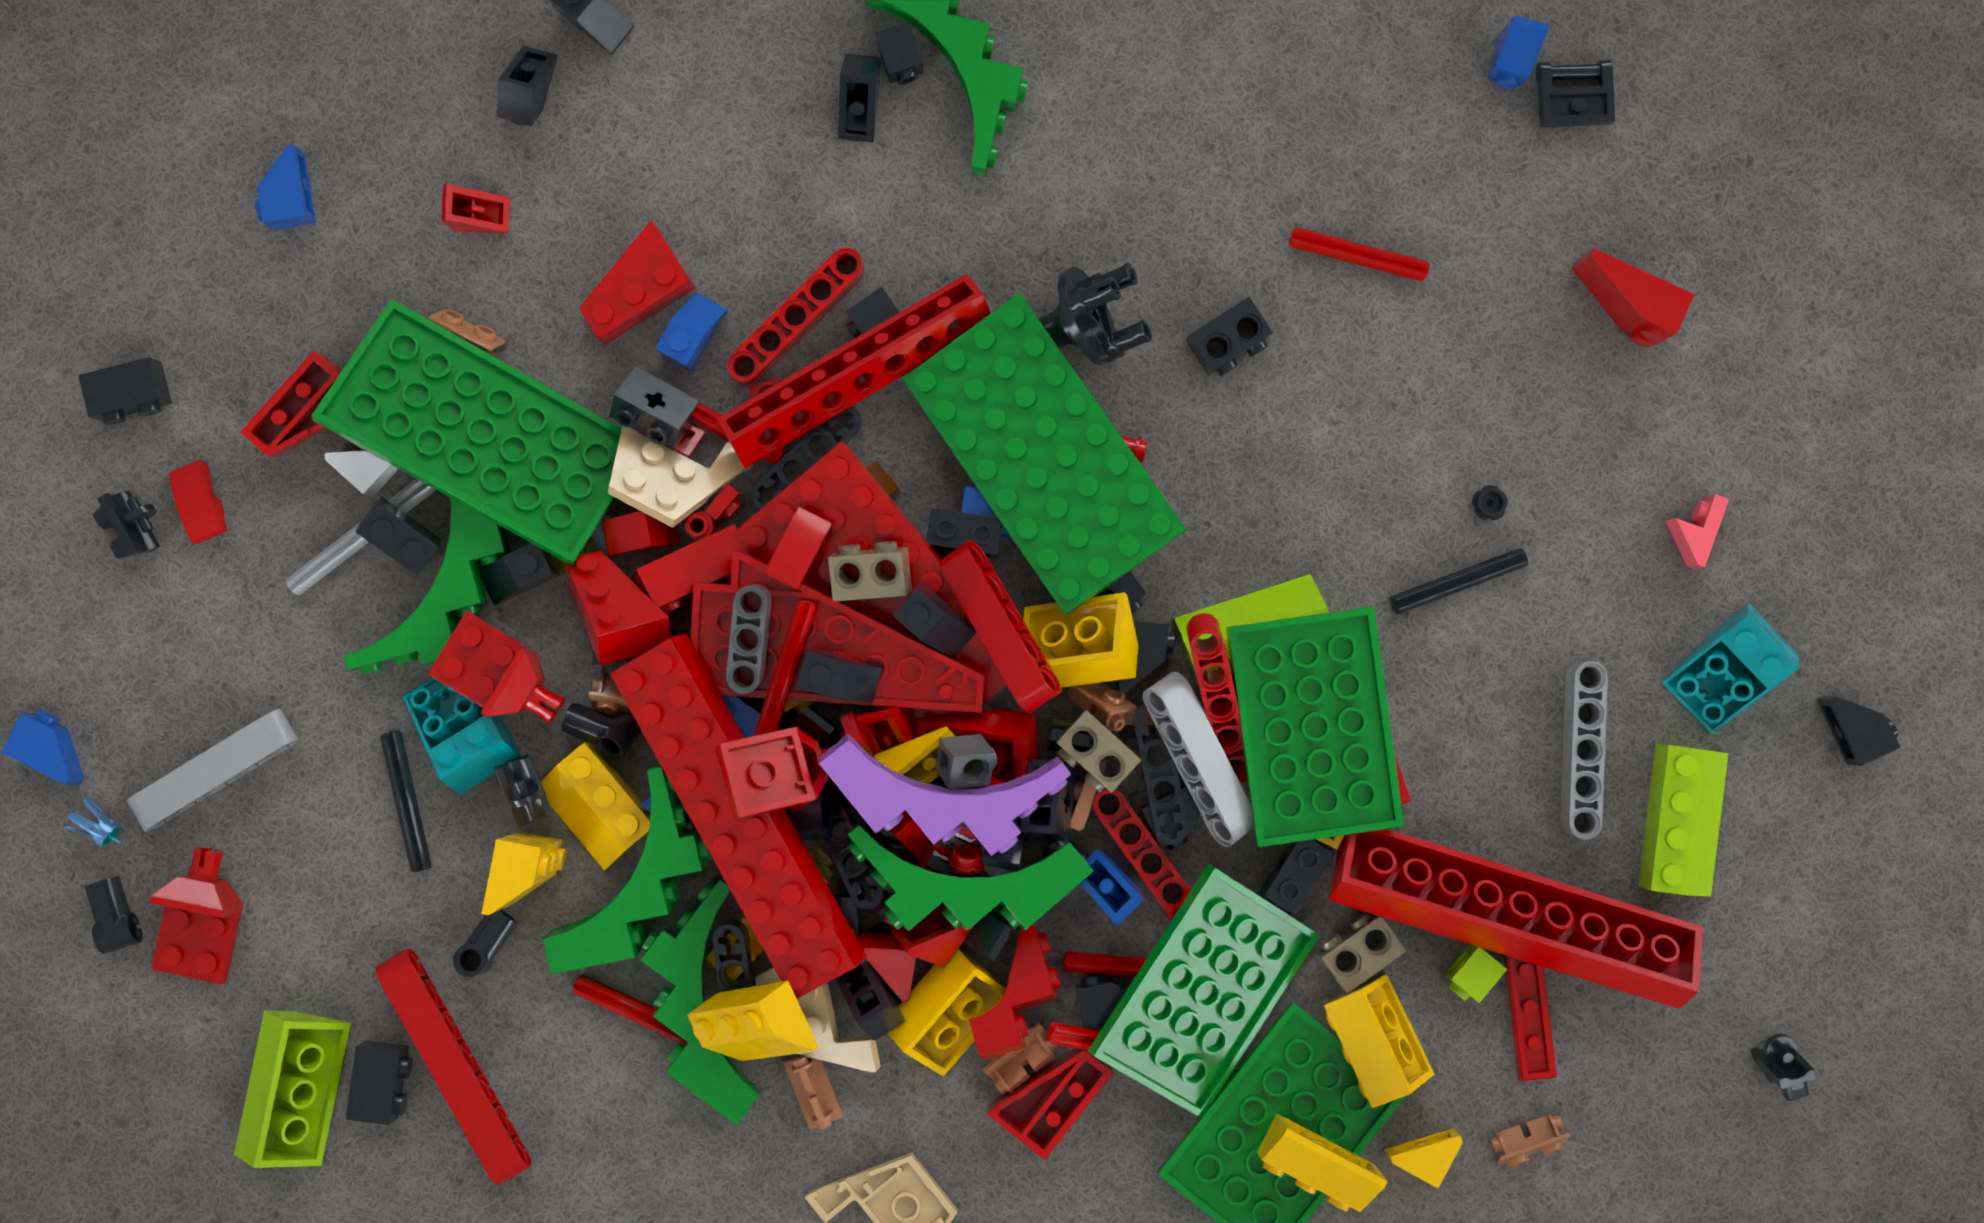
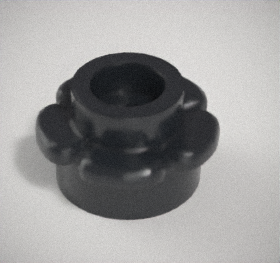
M1487 485L1481 491L1475 492L1472 498V505L1475 506L1474 512L1479 518L1483 520L1488 518L1497 520L1504 515L1508 499L1506 494L1499 490L1498 487ZM1488 500L1493 502L1491 507L1487 506Z

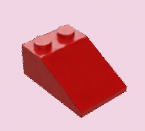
M1595 248L1574 262L1572 266L1573 272L1621 331L1630 334L1632 342L1644 347L1655 346L1678 333L1695 295Z
M996 709L982 711V713L969 712L923 717L917 721L919 737L945 726L955 736L981 734L996 753L997 765L992 770V777L1004 782L1027 775L1028 759H1039L1035 714Z

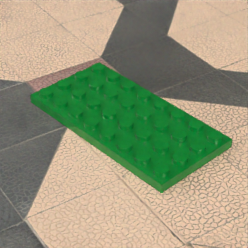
M1020 293L902 378L1065 615L1075 611L1188 531Z
M393 299L388 302L311 415L314 422L571 565H574L615 499V497L608 494L621 428Z

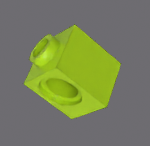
M1469 944L1444 976L1452 982L1448 988L1465 1002L1471 997L1480 1003L1507 969L1481 947Z

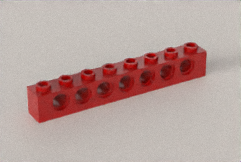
M965 274L717 418L718 424L744 468H747L920 366L991 314L984 294L969 275Z

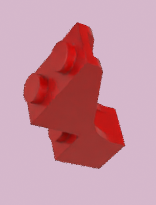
M1032 924L1027 930L1021 929L1006 992L1001 1001L986 1014L969 1019L978 1055L985 1060L1026 1048L1024 1037L1029 1036V1029L1024 1015L1018 1016L1017 1012L1059 999L1056 989L1062 987L1059 974L1055 966L1050 968L1046 955L1052 953L1050 942L1046 932L1040 933L1035 924Z

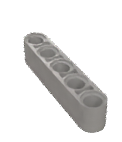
M1594 661L1576 662L1571 665L1567 670L1565 681L1560 822L1566 834L1584 840L1592 839L1599 834L1603 819L1608 676L1604 666ZM1584 668H1588L1593 675L1592 683L1588 687L1583 686L1580 682V673ZM1587 704L1592 714L1590 720L1584 724L1579 719L1578 712L1582 705ZM1585 740L1590 746V753L1582 760L1577 754V746L1581 741ZM1584 776L1588 780L1589 787L1587 792L1580 796L1576 791L1575 785L1577 780ZM1584 813L1587 817V826L1584 830L1578 832L1574 826V820L1578 814Z
M1171 672L1144 691L1143 701L1211 835L1219 844L1229 847L1254 829L1251 804L1189 682L1182 674Z
M274 710L128 798L126 802L144 832L152 831L165 824L163 820L168 822L195 805L194 801L199 803L226 787L225 782L231 784L257 768L256 763L262 765L288 749V744L290 747L299 741V738L282 710Z

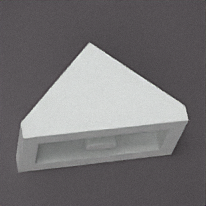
M368 451L325 453V460L362 494L374 497L398 470L397 467Z

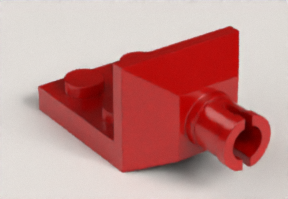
M466 611L428 675L483 707L481 714L486 717L531 711L550 724L558 715V712L552 708L561 709L565 702L564 697L556 695L542 685L545 677L538 652L469 611Z
M797 727L725 742L715 747L734 820L784 808H789L790 812L798 811L817 799L828 780L829 775L819 764V756L829 748L820 749L817 741Z
M194 847L192 863L188 874L176 877L150 897L149 903L165 906L151 970L224 984L228 977L243 903L227 880L218 879V872L224 852L217 849L211 852L212 848Z

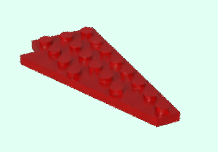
M740 550L732 551L731 584L694 582L691 642L721 695L766 698L796 602L802 599L814 603L816 611L787 700L982 713L984 674L841 601H833V597L803 582L799 590H796L765 575L768 564ZM750 584L764 585L772 596L765 676L763 682L755 690L747 694H740L734 692L729 687L726 679L733 601L740 589ZM750 591L746 593L744 603L749 610L759 611L762 599L757 593ZM743 629L740 635L742 643L746 647L755 648L758 644L757 634L751 629ZM811 647L883 667L873 703L836 699L797 688L806 652ZM739 666L737 670L739 681L744 684H752L755 678L752 669L747 666Z

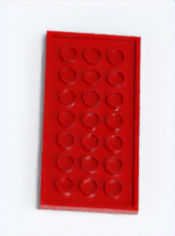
M844 441L835 446L732 533L752 557L769 565L798 507L831 522L832 526L803 580V583L831 597L832 588L828 557L835 552H839V546L859 544L861 550L875 549L874 544L895 541L897 542V547H908L912 591L906 596L845 600L841 602L929 646L920 641L893 616L916 588L925 582L971 624L940 569V557ZM889 560L881 561L880 570L882 574L890 578L895 577L897 570L894 563ZM845 563V575L851 580H859V568L853 563ZM976 633L953 659L984 674V704L1006 687L1007 684ZM875 706V708L878 711L895 708L888 706ZM908 708L914 739L919 737L917 721L920 718L969 713Z

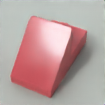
M1714 494L1704 497L1703 501L1699 500L1692 513V520L1695 521L1694 525L1677 518L1666 520V524L1687 567L1697 569L1706 566L1729 499Z

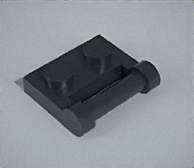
M1599 60L1597 64L1551 66L1550 62H1539L1537 64L1536 82L1538 84L1540 127L1611 125L1615 122L1613 66L1611 60ZM1597 79L1598 86L1553 88L1552 80Z

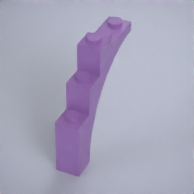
M849 734L819 756L820 766L875 833L882 828L886 831L892 829L903 819L901 813L906 810L933 845L940 839L943 842L950 840L960 831L961 827L959 824L964 822L991 856L997 851L1000 853L1006 852L1018 841L1016 836L1021 832L1014 819L1018 816L1023 819L1031 814L1038 807L1037 801L1047 793L1051 796L1059 792L1067 784L1066 778L1071 775L1067 767L1057 756L1034 772L1006 783L980 788L948 789L947 787L919 782L891 770L869 755Z

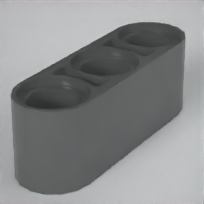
M750 584L740 589L733 601L726 679L729 687L734 692L740 694H747L755 690L763 682L765 676L772 596L764 585ZM747 592H755L761 597L762 605L759 611H751L746 607L744 597ZM743 629H751L757 634L758 644L755 648L746 647L742 643L740 635ZM739 666H747L752 669L755 677L752 684H744L739 681L737 677Z

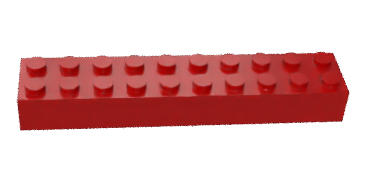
M687 633L665 640L610 673L781 981L788 980L796 999L858 966L867 958V955L786 810L780 809L734 820L715 747L718 744L745 737Z
M1389 829L1344 835L1338 847L1329 901L1677 1009L1684 1006L1699 992L1702 926Z

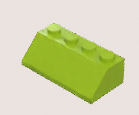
M1311 574L1176 617L1174 621L1195 686L1199 687L1187 635V624L1193 616L1207 613L1213 615L1218 620L1231 676H1233L1226 627L1327 613L1329 610ZM1203 634L1198 639H1208L1212 634ZM1211 666L1208 667L1206 670L1214 671L1218 669L1219 666Z
M1655 744L1638 887L1657 892L1711 897L1729 753Z
M264 1010L234 1152L235 1156L253 1168L322 1166L351 1026L350 1022L296 1011Z

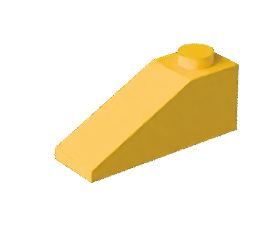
M945 726L880 752L873 757L897 773L929 784L939 776L935 769L940 738L955 737V735Z

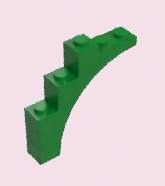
M864 0L865 6L892 14L906 23L910 22L911 26L915 27L938 47L952 65L966 92L973 117L975 141L971 174L986 177L987 168L994 169L999 147L993 146L995 134L1003 133L1007 113L1002 112L1001 109L1015 112L1017 102L1024 103L1029 81L1023 80L1024 68L984 59V57L991 58L995 37L989 36L990 24L950 15H957L960 0Z
M450 498V536L444 562L432 588L416 611L395 631L369 647L345 655L344 659L347 670H360L361 675L372 674L382 671V664L395 660L396 666L417 661L418 653L422 665L434 664L457 627L454 614L457 613L458 618H462L466 611L476 615L480 613V606L488 604L482 578L479 574L478 562H481L482 567H487L503 555L511 553L505 528Z
M659 761L647 769L651 793L650 828L643 855L631 879L621 892L603 908L577 922L552 929L542 939L551 974L635 958L642 950L640 947L646 940L642 923H638V920L668 915L677 904L676 901L679 899L678 886L676 881L671 880L670 877L702 871L710 862L709 858L712 856L696 827L687 829V825L690 822L689 815L683 804H681Z
M860 825L847 836L852 841L847 847L857 860L862 863L867 859L876 870L871 876L884 891L891 888L895 892L884 902L888 909L883 914L897 930L904 926L907 931H910L941 903L946 907L942 914L955 929L962 926L965 931H968L995 906L1001 903L1004 908L1000 911V914L1013 929L1019 925L1023 930H1027L1094 871L1069 842L1042 861L1016 872L994 877L960 878L932 873L903 861L880 846Z
M719 878L715 884L710 880L696 897L702 901L693 913L687 909L674 927L679 930L677 935H674L665 927L659 934L653 930L640 949L645 951L641 961L674 985L672 989L665 986L653 1002V1005L657 1007L653 1017L687 1041L685 1045L678 1042L665 1060L670 1063L666 1073L737 1125L759 1096V1089L735 1067L728 1056L702 1047L693 1032V1026L687 1016L688 1013L705 1002L703 996L702 963L706 940L715 915L730 892L726 881Z

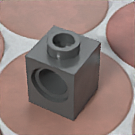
M981 734L940 738L935 770L948 789L990 785L992 770L997 765L995 750L989 746Z

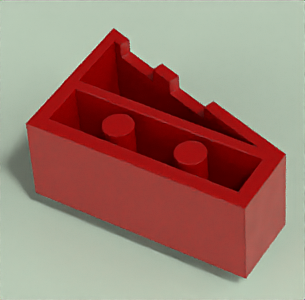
M651 220L581 304L579 310L596 337L604 345H607L696 288L661 232Z
M312 351L240 433L268 457H278L325 431L327 428L314 422L311 415L342 370L322 352Z
M735 524L636 569L631 580L668 615L682 608V603L693 598L694 582L721 584L727 581L728 584H731L733 550H740L748 555L750 554L732 534L737 529Z
M601 550L580 555L574 565L565 562L569 591L600 666L642 655L671 638L669 616Z
M1073 1048L1029 1077L1012 1093L1008 1091L987 1105V1115L1046 1160L1113 1074L1112 1067L1094 1057L1088 1050Z

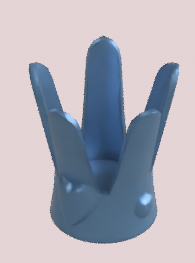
M85 797L83 802L100 822L99 824L74 812L68 814V818L88 833L69 826H64L63 828L93 839L95 844L101 848L108 845L112 840L121 843L115 837L121 828V824L117 823L114 819L108 818L89 798Z

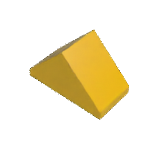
M1449 1129L1386 1148L1384 1151L1392 1164L1439 1188L1463 1142L1461 1136L1454 1129Z

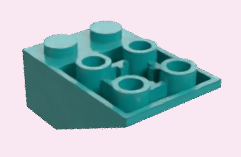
M1748 603L1723 622L1662 683L1712 735L1799 669V655Z
M431 678L403 696L439 779L458 794H463L495 773L494 767L522 756L501 716L486 717L481 714L483 707L437 679Z

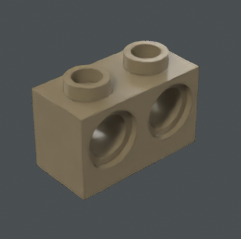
M895 541L874 544L875 549L861 550L859 544L839 546V552H835L828 557L833 601L906 596L912 591L908 547H897V542ZM882 560H889L894 563L897 570L895 577L890 578L882 574L880 570ZM845 563H853L859 568V580H851L845 575Z
M1084 710L1056 741L1062 747L1057 754L1071 767L1079 763L1089 773L1084 778L1099 792L1107 788L1112 793L1141 761L1137 755L1087 710ZM1078 731H1087L1092 736V746L1085 752H1078L1072 746V737ZM1106 756H1115L1120 764L1119 771L1111 777L1102 775L1099 770V763Z
M1368 912L1360 914L1350 922L1352 927L1341 936L1339 933H1334L1320 944L1323 949L1316 953L1340 988L1347 994L1406 952L1381 916L1370 915ZM1371 930H1379L1382 936L1381 942L1374 948H1368L1365 943L1366 935ZM1342 951H1350L1352 954L1351 964L1344 969L1337 968L1335 963L1337 955Z

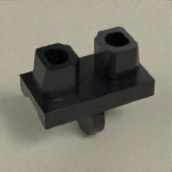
M130 491L118 494L104 493L98 498L101 506L93 513V517L98 526L103 529L113 528L118 537L111 541L110 548L116 558L148 553L160 547L152 532L154 528L149 518L157 513L153 504L141 506L137 497H133Z
M529 754L494 767L518 828L525 826L535 819L553 814Z
M1782 1033L1775 1034L1768 1038L1763 1049L1757 1047L1750 1049L1753 1060L1765 1072L1766 1078L1781 1089L1782 1095L1787 1101L1797 1100L1809 1095L1807 1082L1816 1079L1815 1069L1797 1052V1045L1791 1037Z

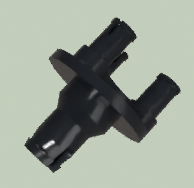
M1125 263L1123 266L1103 275L1096 273L1090 277L1078 267H1071L1062 271L1058 278L1059 303L1056 309L1038 318L1059 348L1068 344L1078 346L1091 362L1100 366L1123 357L1125 351L1151 342L1153 339L1151 329L1144 319L1116 331L1107 303L1121 298L1120 290L1138 283L1134 268H1131L1130 263Z

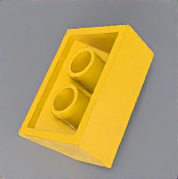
M1125 592L1093 597L1069 615H1065L1057 603L1024 607L1023 620L1058 678L1061 688L1136 678L1139 645L1128 596Z
M589 742L582 743L557 764L541 781L550 806L604 871L648 835L651 812L645 811L640 806L643 802L611 763L598 753L594 744Z
M518 832L496 839L481 914L491 915L516 903L556 876L557 870L562 871L567 850L562 849L563 839L526 832Z
M958 948L945 967L935 964L922 980L916 984L915 988L910 992L909 999L899 1005V1009L906 1022L887 1034L905 1054L944 1077L975 1041L969 1019L979 1017L992 1010L1003 998L1007 987L972 956Z
M1387 974L1353 989L1348 994L1344 993L1324 1005L1327 1011L1326 1018L1328 1024L1336 1031L1343 1045L1342 1052L1344 1058L1352 1065L1359 1079L1358 1086L1364 1098L1368 1099L1372 1109L1411 1094L1435 1075Z
M788 980L716 993L687 1014L693 1026V1032L703 1048L740 1061L811 1052L819 1048Z
M1278 1113L1257 1151L1260 1159L1264 1161L1263 1168L1279 1177L1286 1173L1296 1178L1295 1184L1311 1194H1315L1317 1190L1329 1196L1328 1202L1346 1212L1349 1207L1361 1212L1385 1188L1388 1182L1373 1163Z

